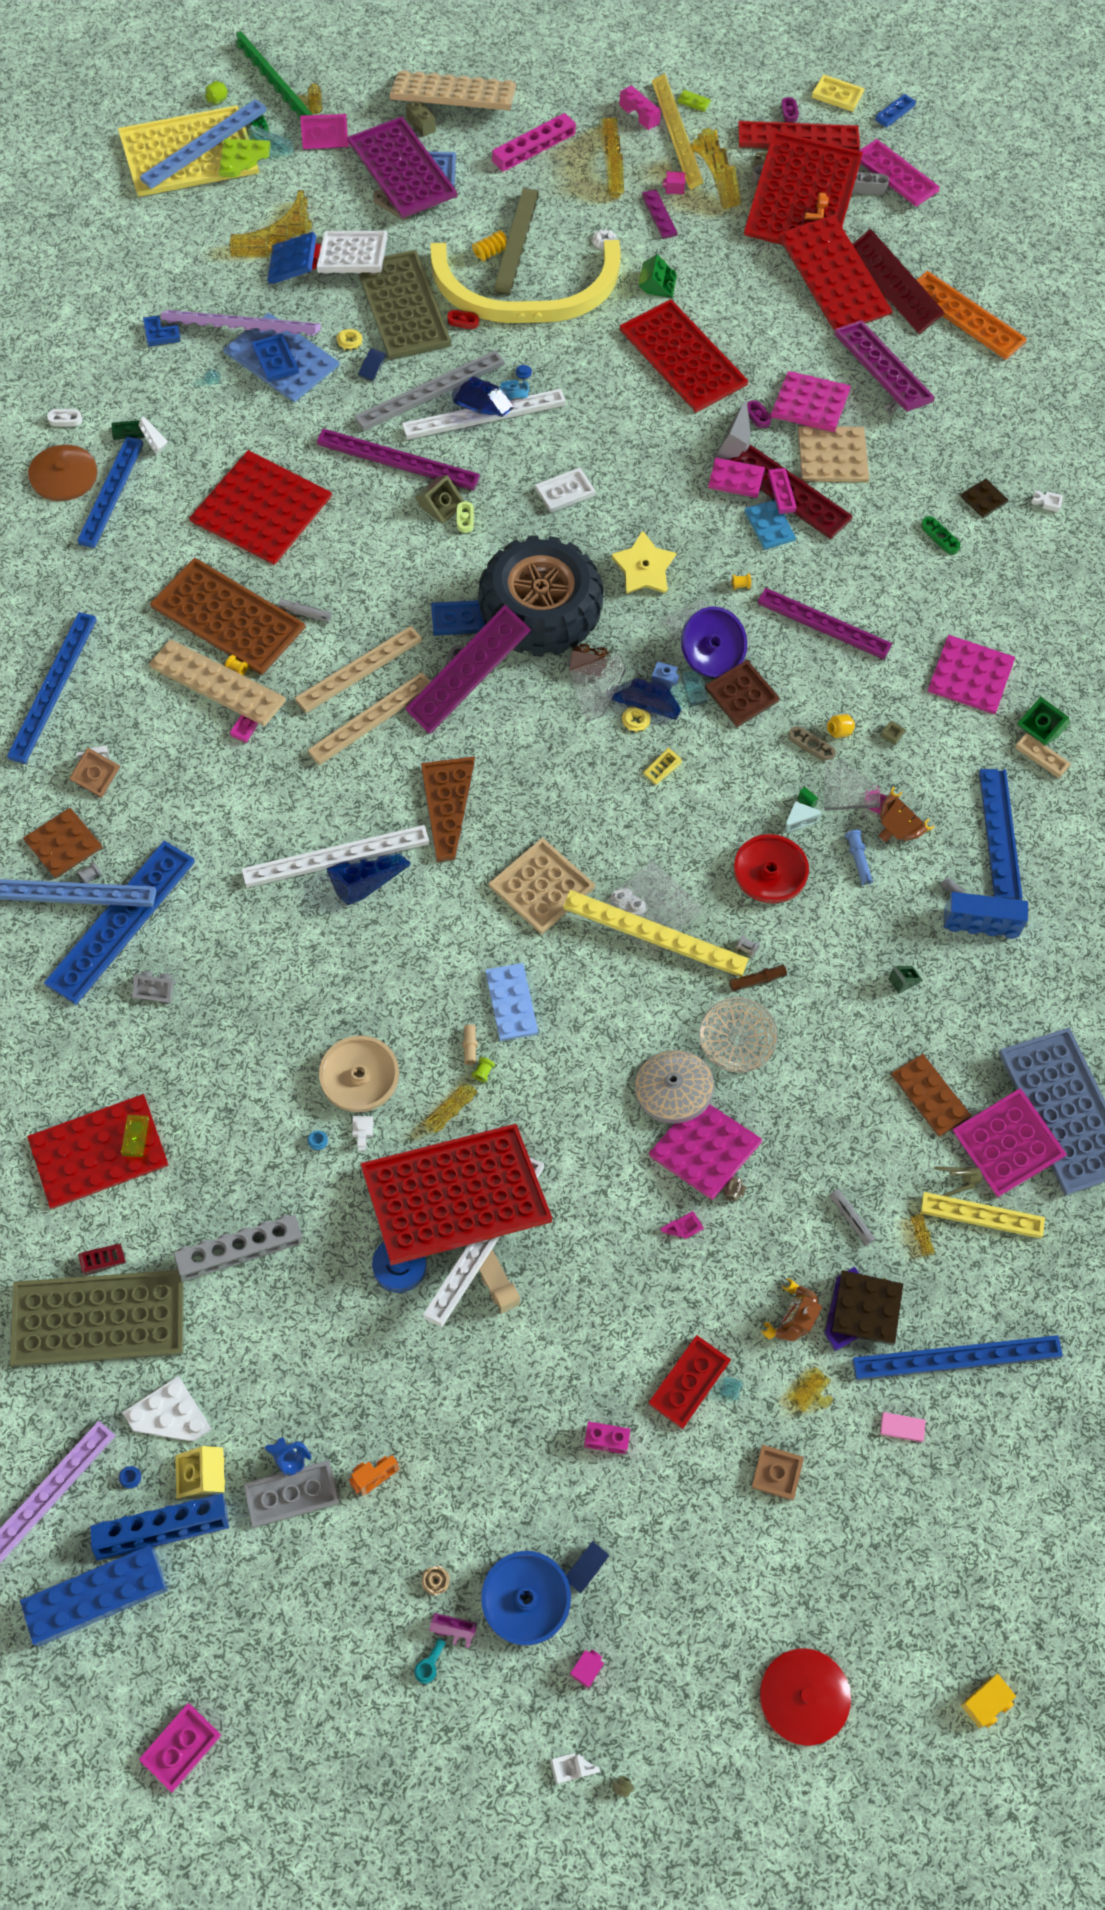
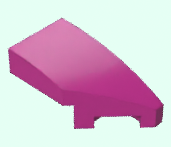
M691 1211L677 1221L673 1220L660 1230L662 1233L687 1239L704 1230V1227L694 1211Z

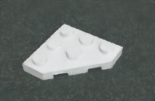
M179 1376L122 1412L134 1432L195 1442L212 1430Z

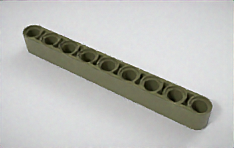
M522 189L495 283L496 293L511 295L514 278H516L518 272L517 266L519 267L521 261L520 255L523 254L530 222L533 219V211H535L537 205L536 200H538L539 190Z

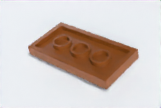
M924 1054L892 1072L891 1076L938 1137L971 1117V1114Z

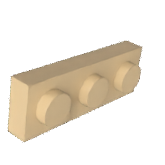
M1028 733L1015 746V749L1059 779L1071 765L1066 759Z

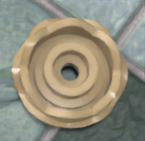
M441 1566L428 1568L423 1573L422 1586L429 1594L439 1595L445 1592L449 1586V1574Z

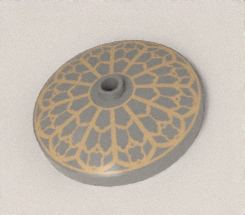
M681 1050L664 1051L654 1055L641 1066L635 1079V1094L642 1110L653 1119L664 1123H683L698 1117L707 1109L714 1094V1079L708 1065L695 1054Z

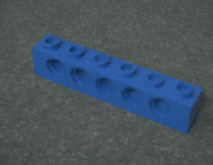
M223 1493L90 1525L91 1549L96 1561L134 1552L149 1545L155 1547L228 1529V1512Z

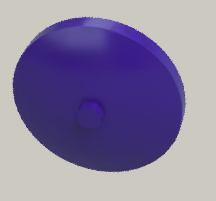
M716 606L705 607L693 613L685 622L681 633V648L685 660L698 674L708 678H718L741 664L745 659L748 645L747 635L740 620L729 610Z

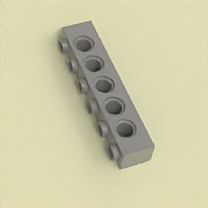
M284 1215L276 1221H264L251 1229L250 1227L242 1228L235 1234L230 1235L227 1233L212 1241H201L193 1247H181L177 1252H174V1258L181 1282L302 1244L303 1237L296 1216ZM275 1231H282L284 1233L280 1237L273 1235ZM256 1237H262L264 1239L261 1243H255L253 1241V1239ZM241 1243L244 1246L237 1250L233 1248V1245ZM217 1249L223 1251V1254L220 1256H215L212 1253ZM195 1256L203 1257V1260L200 1262L192 1261Z

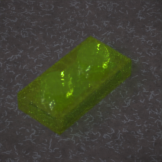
M127 1115L121 1151L123 1156L143 1157L149 1123L148 1116Z

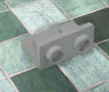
M148 971L134 974L131 998L172 1003L174 983L177 982V979H172V975L160 973V977L152 976L153 972Z

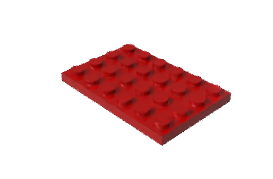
M144 1094L27 1136L50 1209L60 1207L169 1166Z

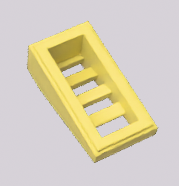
M668 747L643 774L657 785L682 763V759ZM668 757V758L671 759L673 762H672V763L668 762V761L666 760V758ZM661 762H664L668 767L665 768ZM657 766L663 770L662 773L656 769ZM652 770L658 775L656 779L650 773Z

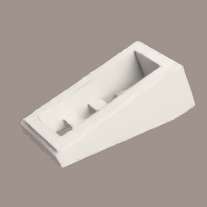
M142 417L139 427L152 450L157 455L166 447L167 440L145 417Z

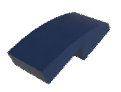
M371 348L359 370L358 376L374 382L379 369L383 365L386 354Z
M592 1540L567 1573L566 1577L569 1584L579 1593H582L610 1554Z

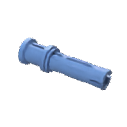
M851 830L845 834V839L849 842V852L854 856L861 885H866L865 882L871 884L873 879L864 854L866 847L862 844L861 831Z

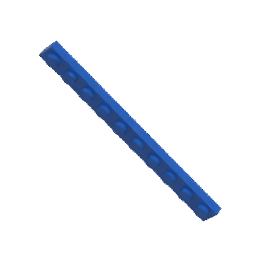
M78 612L7 755L9 760L22 764L27 763L97 621L95 616Z
M1059 1335L853 1357L852 1363L855 1379L863 1380L1055 1359L1063 1357Z

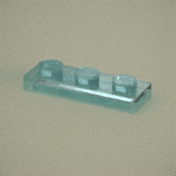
M253 125L249 128L250 140L270 141V149L289 156L293 153L291 140Z

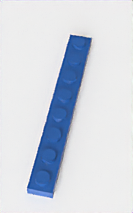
M126 437L77 540L79 545L91 548L96 547L143 447L142 440Z

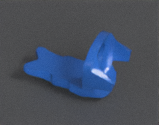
M283 1437L279 1438L276 1444L265 1446V1450L274 1457L278 1469L284 1475H295L304 1468L305 1458L311 1460L310 1452L301 1441L286 1445Z

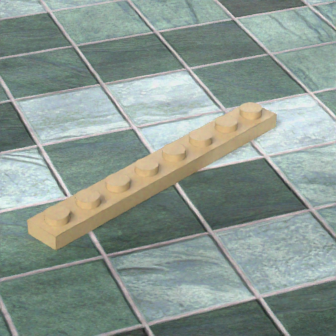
M412 626L408 627L295 697V701L305 713H308L422 642V637Z
M421 672L309 748L308 754L320 766L409 705L431 681Z

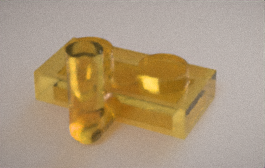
M815 1366L788 1396V1399L803 1413L814 1400L820 1406L827 1409L833 1402V1398L830 1395L824 1398L820 1393L831 1380Z

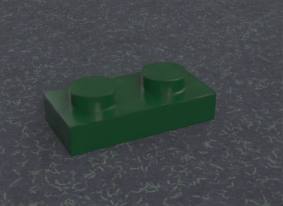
M140 420L112 422L113 440L126 439V437H145L139 427Z

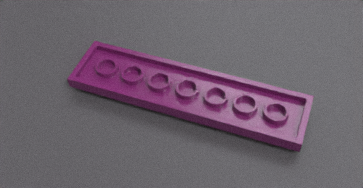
M862 320L835 329L834 335L906 412L934 402L935 396Z
M504 605L405 710L431 734L516 647L531 629Z

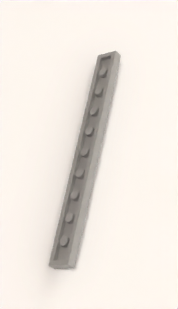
M496 350L355 415V421L363 431L370 429L504 366V360Z

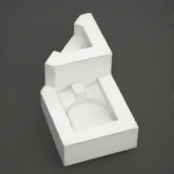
M573 1753L550 1760L555 1784L600 1772L597 1766H593L579 1754L575 1755Z

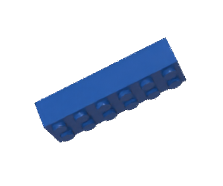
M149 1545L20 1600L32 1643L40 1647L168 1591L155 1549Z

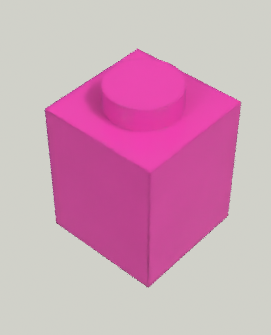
M667 171L666 178H663V188H666L665 194L684 195L685 172Z
M592 1649L590 1652L585 1650L570 1676L589 1689L604 1665V1662L601 1661L603 1657Z

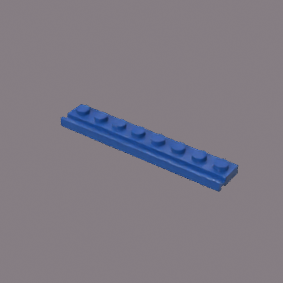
M980 769L979 777L994 897L1022 900L1006 769Z

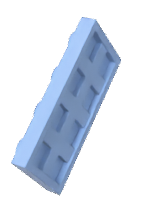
M523 963L485 969L500 1041L538 1035Z

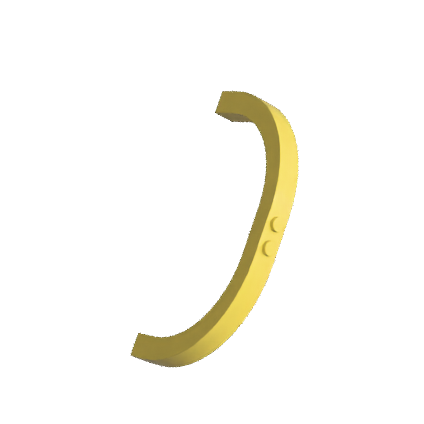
M604 240V267L594 283L580 293L550 301H499L473 293L460 284L449 268L446 243H430L432 275L442 295L458 309L476 313L480 319L493 322L544 323L563 321L581 316L593 310L607 299L617 283L620 271V241Z

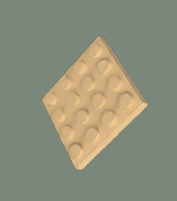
M798 426L802 481L869 482L864 427H837L834 433L810 426Z
M542 837L489 883V887L543 935L569 912L564 910L563 906L570 890L587 896L595 889V884Z

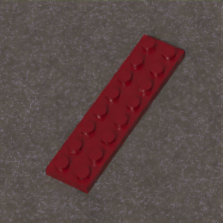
M871 228L853 243L854 248L880 291L919 335L945 314L944 310Z
M750 444L746 452L742 451L739 457H733L730 460L765 467L760 490L775 500L768 473L769 470L784 467ZM786 469L797 507L796 512L793 514L832 540L852 521L853 515Z

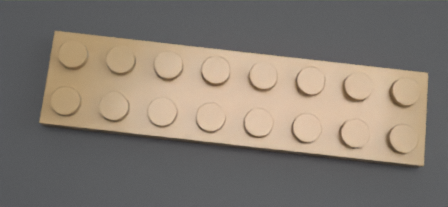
M172 639L167 642L149 663L151 668L264 727L286 701L284 696Z

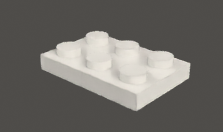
M581 468L535 484V490L550 513L596 495L595 489Z

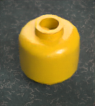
M848 714L833 715L827 723V730L834 738L849 737L855 728V722Z

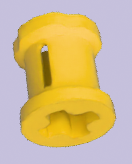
M750 573L743 576L732 575L731 583L733 590L745 587L751 589Z
M234 655L229 656L225 662V667L241 675H244L249 667L248 663L237 660Z

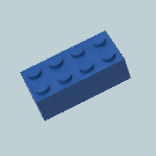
M952 892L944 908V928L952 932L963 930L968 931L970 934L980 932L986 933L988 936L1004 935L1006 938L1014 939L1020 936L1028 922V901Z

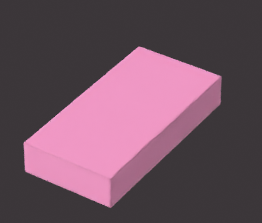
M883 1412L880 1435L923 1442L926 1420Z

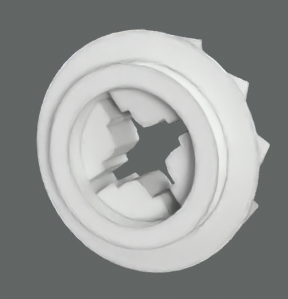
M600 229L599 232L596 231L592 236V242L595 247L603 249L604 240H617L616 234H613L612 230L607 231L606 229L603 231Z

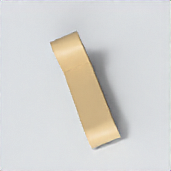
M491 1250L479 1269L481 1272L480 1276L485 1286L488 1285L491 1292L490 1295L500 1309L499 1313L503 1314L519 1306L520 1297L514 1284L509 1282L496 1255Z

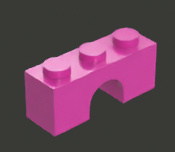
M631 85L620 91L619 106L627 113L636 110L639 123L647 130L660 124L661 110Z

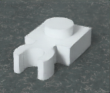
M1035 491L1031 503L1033 505L1042 504L1043 509L1059 513L1063 495L1047 492L1044 495L1040 491Z

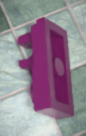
M434 1613L429 1631L439 1636L453 1635L454 1645H457L458 1639L462 1637L466 1640L465 1647L469 1648L478 1623Z

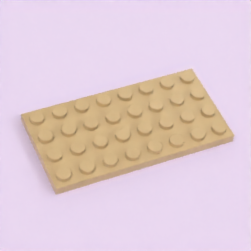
M402 70L396 76L390 91V99L511 111L517 83L512 80L498 81V79L494 78L483 80L481 77L472 79L468 78V76L454 77L451 74L440 76L437 73L429 75L423 72L409 73L407 70Z

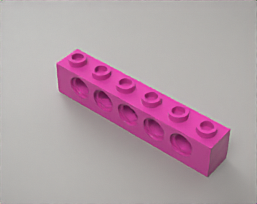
M563 113L493 149L492 162L504 172L575 135L576 123L566 113Z

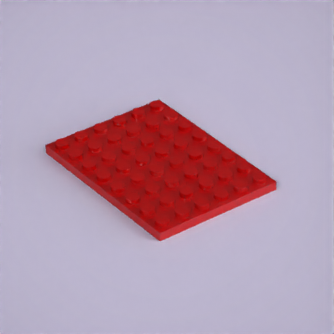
M774 130L743 235L783 245L779 239L780 232L816 221L805 220L804 216L805 213L818 214L817 198L819 193H826V197H829L828 206L824 208V218L835 214L843 227L863 152Z
M517 1124L360 1163L391 1265L553 1222L551 1212Z

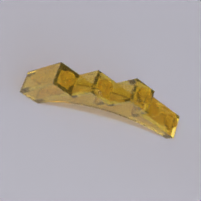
M711 128L703 129L702 133L697 134L698 138L693 139V143L690 144L692 150L697 152L709 167L717 187L722 209L742 205L735 166L729 167L726 147L720 149L717 129L712 131Z
M298 190L293 206L277 222L254 232L231 234L229 245L231 257L269 258L273 245L276 243L287 241L293 238V235L309 233L313 225L312 220H309L307 208H305L308 207V197H305L304 190Z

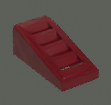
M121 1243L78 1254L82 1272L85 1276L126 1263ZM116 1250L118 1260H114L112 1251ZM105 1253L108 1254V1258H109V1261H110V1262H106V1261H105V1258H104V1254H105ZM96 1256H99L101 1264H97ZM87 1259H91L92 1266H88Z

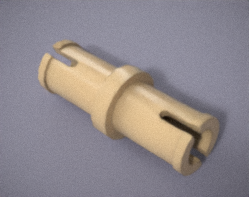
M472 1024L464 1026L462 1047L464 1048V1063L466 1065H474L477 1062L476 1048L478 1047V1042L476 1041V1026Z

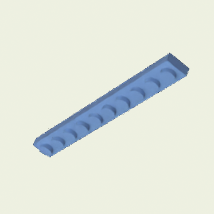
M254 99L140 176L141 182L151 189L224 141V139L264 114L266 106Z
M0 879V900L153 907L156 895V888L153 886Z

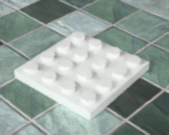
M325 231L317 264L318 273L381 272L388 239L387 231Z

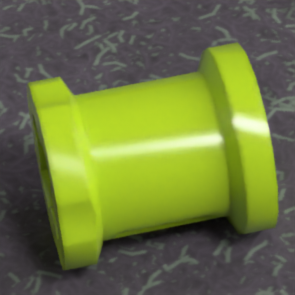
M480 1057L478 1060L479 1064L471 1076L474 1079L487 1083V1076L491 1069H494L495 1063L488 1058Z

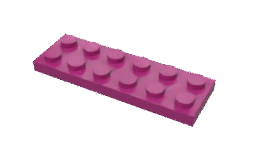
M878 139L859 150L863 152L860 164L872 173L888 176V186L917 207L939 192L940 186Z

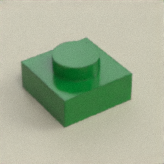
M803 787L797 799L799 803L814 808L818 797L806 787Z

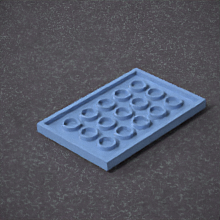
M270 313L262 317L265 319H277ZM253 328V330H246L223 348L225 354L293 402H296L340 365L339 361L302 335L290 334V331H284L283 335L299 368V373L268 382L251 342L282 333H276L271 329L269 331H259V328Z

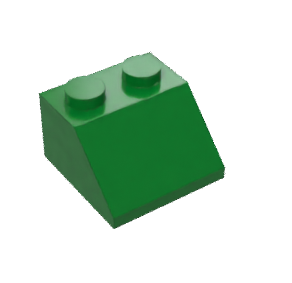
M1040 696L1017 725L1046 746L1062 734L1069 726L1070 719L1066 714Z

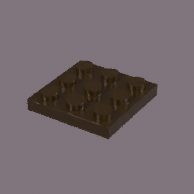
M842 1270L831 1332L894 1346L904 1283Z

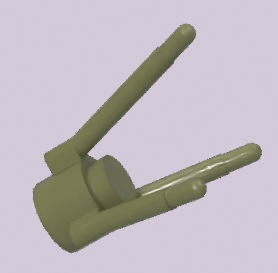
M934 1167L935 1170L950 1171V1175H961L963 1183H967V1185L944 1193L942 1196L949 1197L967 1189L975 1188V1184L982 1181L979 1167Z

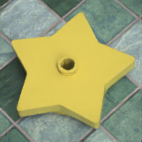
M642 531L632 548L613 553L611 559L623 571L626 594L642 588L666 593V569L675 558L676 553L656 548Z

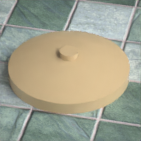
M351 1036L338 1041L325 1053L319 1068V1079L325 1096L335 1106L350 1112H367L382 1106L394 1094L399 1082V1066L393 1051L382 1041L369 1036Z

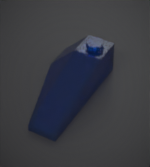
M399 853L379 856L377 860L373 861L360 859V863L350 864L349 861L342 862L327 868V873L337 896L347 905L365 899L408 868L411 862Z

